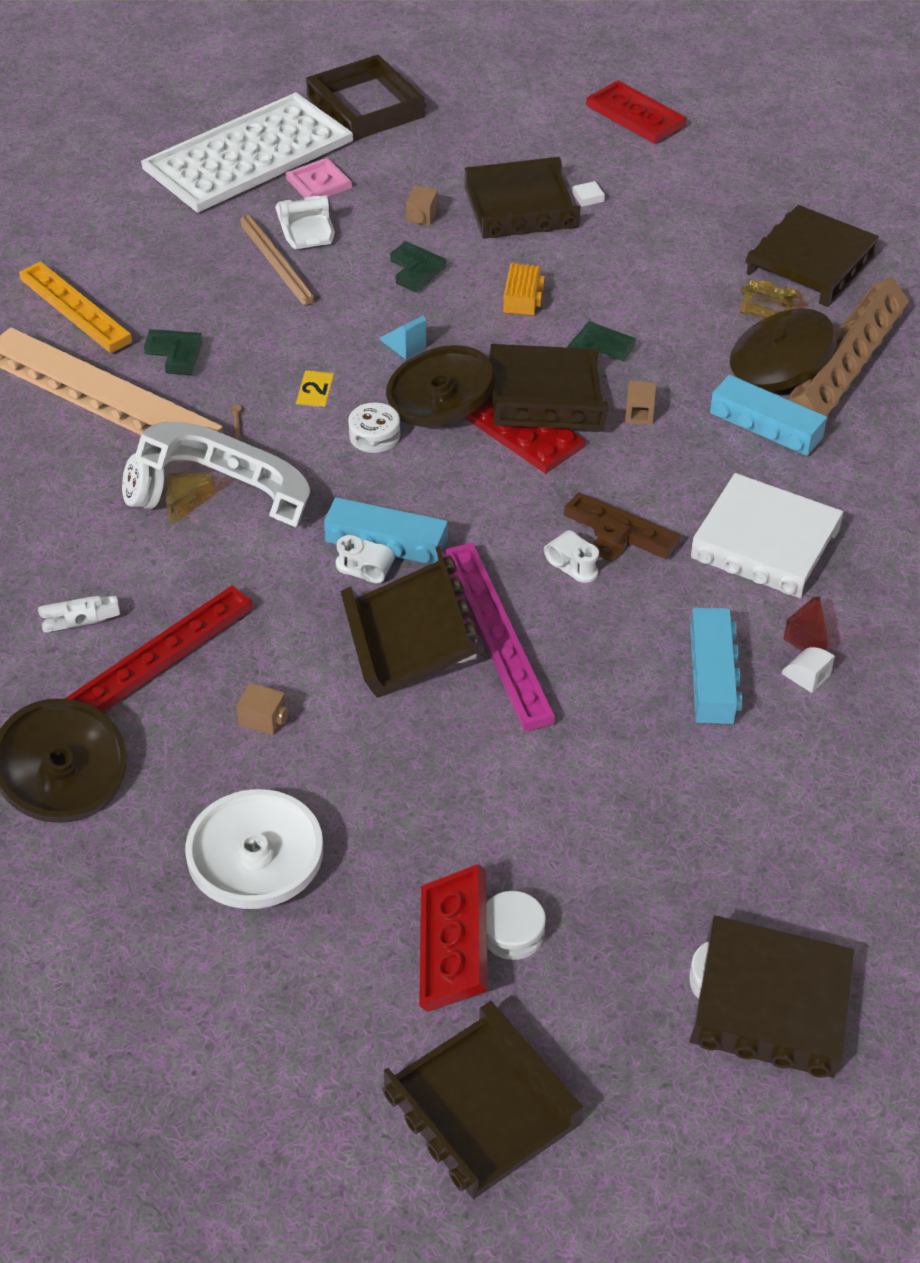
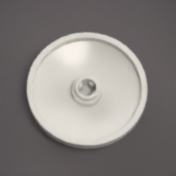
M264 789L232 793L210 804L193 822L185 845L187 866L198 888L208 897L221 904L242 909H259L274 906L299 894L317 874L323 857L321 828L315 815L306 805L285 793Z

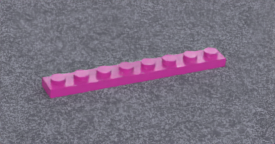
M473 542L446 548L445 556L451 555L455 561L458 571L454 573V576L459 577L464 587L465 593L462 596L466 599L471 609L473 621L523 731L554 724V713Z

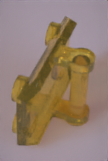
M748 279L747 285L740 289L741 293L745 294L740 307V314L747 315L749 313L766 318L779 312L753 304L754 294L779 301L785 307L784 311L794 309L795 306L801 304L800 296L798 295L800 290L786 286L784 289L774 287L775 283L760 279V282Z

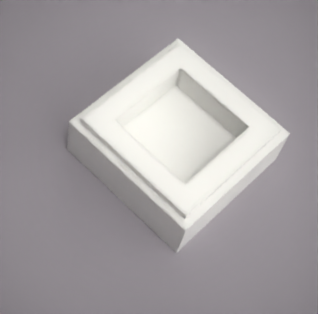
M595 181L573 186L572 193L582 207L604 202L605 194Z

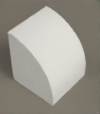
M807 648L783 669L782 674L813 693L830 677L835 656L821 648Z

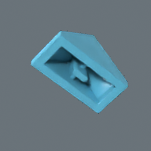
M422 315L383 335L380 339L407 360L426 349V319Z

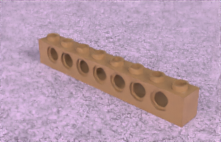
M893 276L873 284L837 331V344L830 360L814 376L798 384L787 400L827 416L828 419V413L839 404L841 395L851 387V381L862 372L861 367L872 358L874 349L882 344V338L892 330V324L904 313L903 309L909 300Z

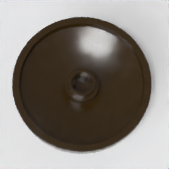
M801 308L778 312L754 324L738 339L730 355V367L736 378L766 391L775 392L788 389L811 378L827 364L835 351L837 335L831 320L819 311Z
M459 345L436 347L421 352L404 362L389 379L386 396L389 406L398 412L400 420L416 426L444 425L462 419L482 406L493 391L495 374L488 357L477 349Z
M63 698L46 699L21 708L10 716L0 728V793L19 812L45 822H73L97 813L115 797L124 779L127 754L120 731L103 712L77 700Z

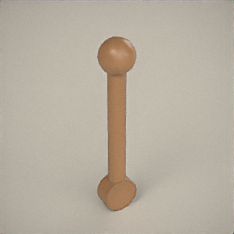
M240 405L231 406V413L234 415L235 436L233 438L243 442V438L240 436L239 421L242 407Z

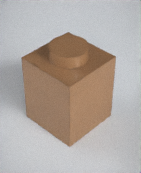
M414 185L406 201V222L430 226L438 210V189Z
M629 380L625 422L653 425L656 383Z
M250 682L236 705L238 724L240 726L273 736L279 725L283 726L286 723L289 714L284 692Z

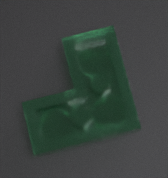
M407 241L390 253V261L404 267L395 275V283L415 293L446 268L445 258Z
M588 321L567 348L599 349V353L624 361L634 349L636 338Z
M149 329L144 344L145 354L167 356L165 363L166 374L192 376L203 342L202 333Z

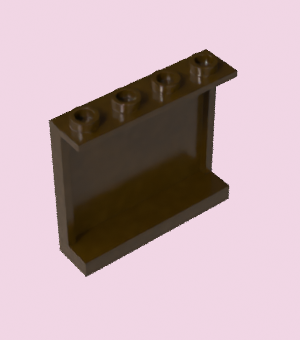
M560 157L465 167V190L483 239L577 228L580 226L581 207L580 205L574 206L561 176L562 161Z
M797 205L791 212L785 215L779 224L773 227L767 237L761 239L759 245L754 250L751 249L746 257V264H748L746 274L751 275L758 266L821 291L819 304L829 307L875 256L879 236Z
M491 344L489 360L495 374V385L491 393L493 424L604 430L608 403L607 401H602L597 371L599 349Z
M440 546L435 547L439 558L438 561L358 597L352 587L340 591L364 682L376 698L479 653L475 640L479 639L480 636L473 621L469 622L468 619L469 616H472V612L466 599L461 597V594L465 593L464 587L459 577L454 576V573L458 571L452 556H445Z
M714 915L706 939L708 946L695 1023L689 1043L699 1045L701 1048L710 1051L720 1050L732 1053L746 1060L756 1059L772 1063L774 1066L782 1069L792 1068L805 1071L818 1078H834L843 1056L854 949Z
M492 1001L479 1008L478 1021L395 1075L389 1068L384 1070V1087L382 1090L387 1101L393 1107L398 1105L405 1113L404 1119L410 1130L416 1135L421 1133L427 1141L426 1146L432 1158L438 1163L444 1162L450 1170L449 1176L455 1187L461 1192L466 1190L473 1200L582 1123L583 1106Z

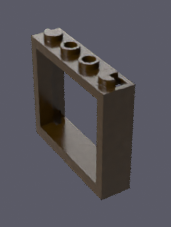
M378 54L306 77L307 97L320 110L353 133V141L425 117L426 104L423 95ZM377 79L401 103L356 117L333 93Z

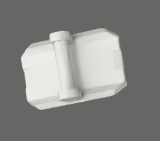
M326 195L305 197L304 200L292 202L291 200H285L277 203L275 208L285 238L293 249L332 243L335 230L329 217V204Z

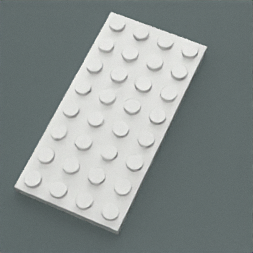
M295 92L141 160L143 170L198 213L352 142L353 133Z

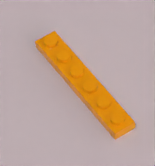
M41 261L19 271L22 282L110 354L132 343L131 333Z

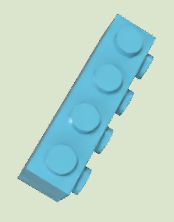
M728 375L712 393L711 414L803 455L808 456L823 439L827 416L732 375Z
M335 497L324 520L325 542L337 545V541L341 537L353 535L360 539L389 547L395 557L420 563L432 564L438 561L439 558L435 547L440 546L444 552L448 542V521L337 497Z
M693 607L690 639L695 723L734 724L736 711H741L742 692H736V687L740 685V668H734V663L738 662V644H733L732 640L736 639V621H731L730 609Z

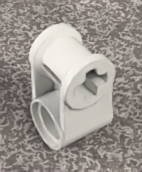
M567 530L544 547V555L549 563L560 568L575 580L588 583L598 577V568L596 566V561L599 557L598 548L580 538L575 532Z
M353 535L343 536L337 541L336 548L339 556L336 559V568L339 572L376 584L384 581L395 559V555L389 547L363 540Z

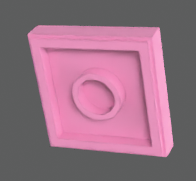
M328 158L286 172V179L304 198L320 197L323 195L329 197L352 188V181Z

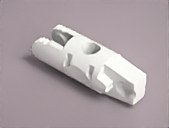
M92 596L38 607L40 617L46 619L42 622V630L45 633L99 623L107 618L120 615L116 596Z

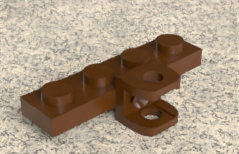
M580 492L564 508V516L595 529L594 535L598 536V538L594 541L593 545L598 548L599 557L608 561L618 559L626 550L627 543L664 559H667L680 544V534ZM602 548H609L611 551H604Z

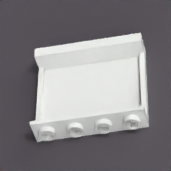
M734 473L693 537L691 558L723 569L728 573L753 580L755 583L777 589L785 594L801 598L805 582L831 537L836 538L839 533L843 511Z

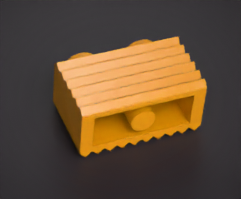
M513 262L510 264L504 292L503 313L535 315L536 307H541L542 292L540 291H544L545 276L541 275V267L539 265L535 266L533 264L530 266L527 264L525 266L524 264H514Z

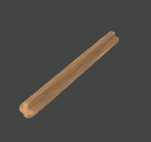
M249 214L246 217L242 216L240 219L241 227L302 305L308 306L313 304L315 301L313 299V292L255 219Z

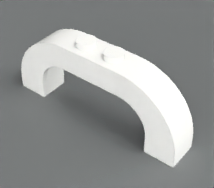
M163 422L148 427L141 434L134 458L158 470H162L167 463L173 460L195 461L256 486L268 493L274 500L269 516L294 527L301 520L310 493L308 482L304 476L286 461L218 431L191 423Z

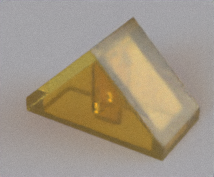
M210 472L168 473L166 504L171 524H175L216 495L213 474Z

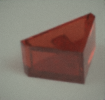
M820 597L810 599L786 621L783 639L802 652L810 647L827 649L828 639Z

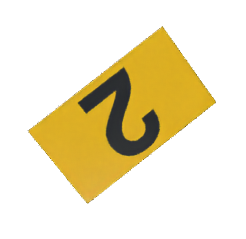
M305 370L296 404L325 407L334 373Z

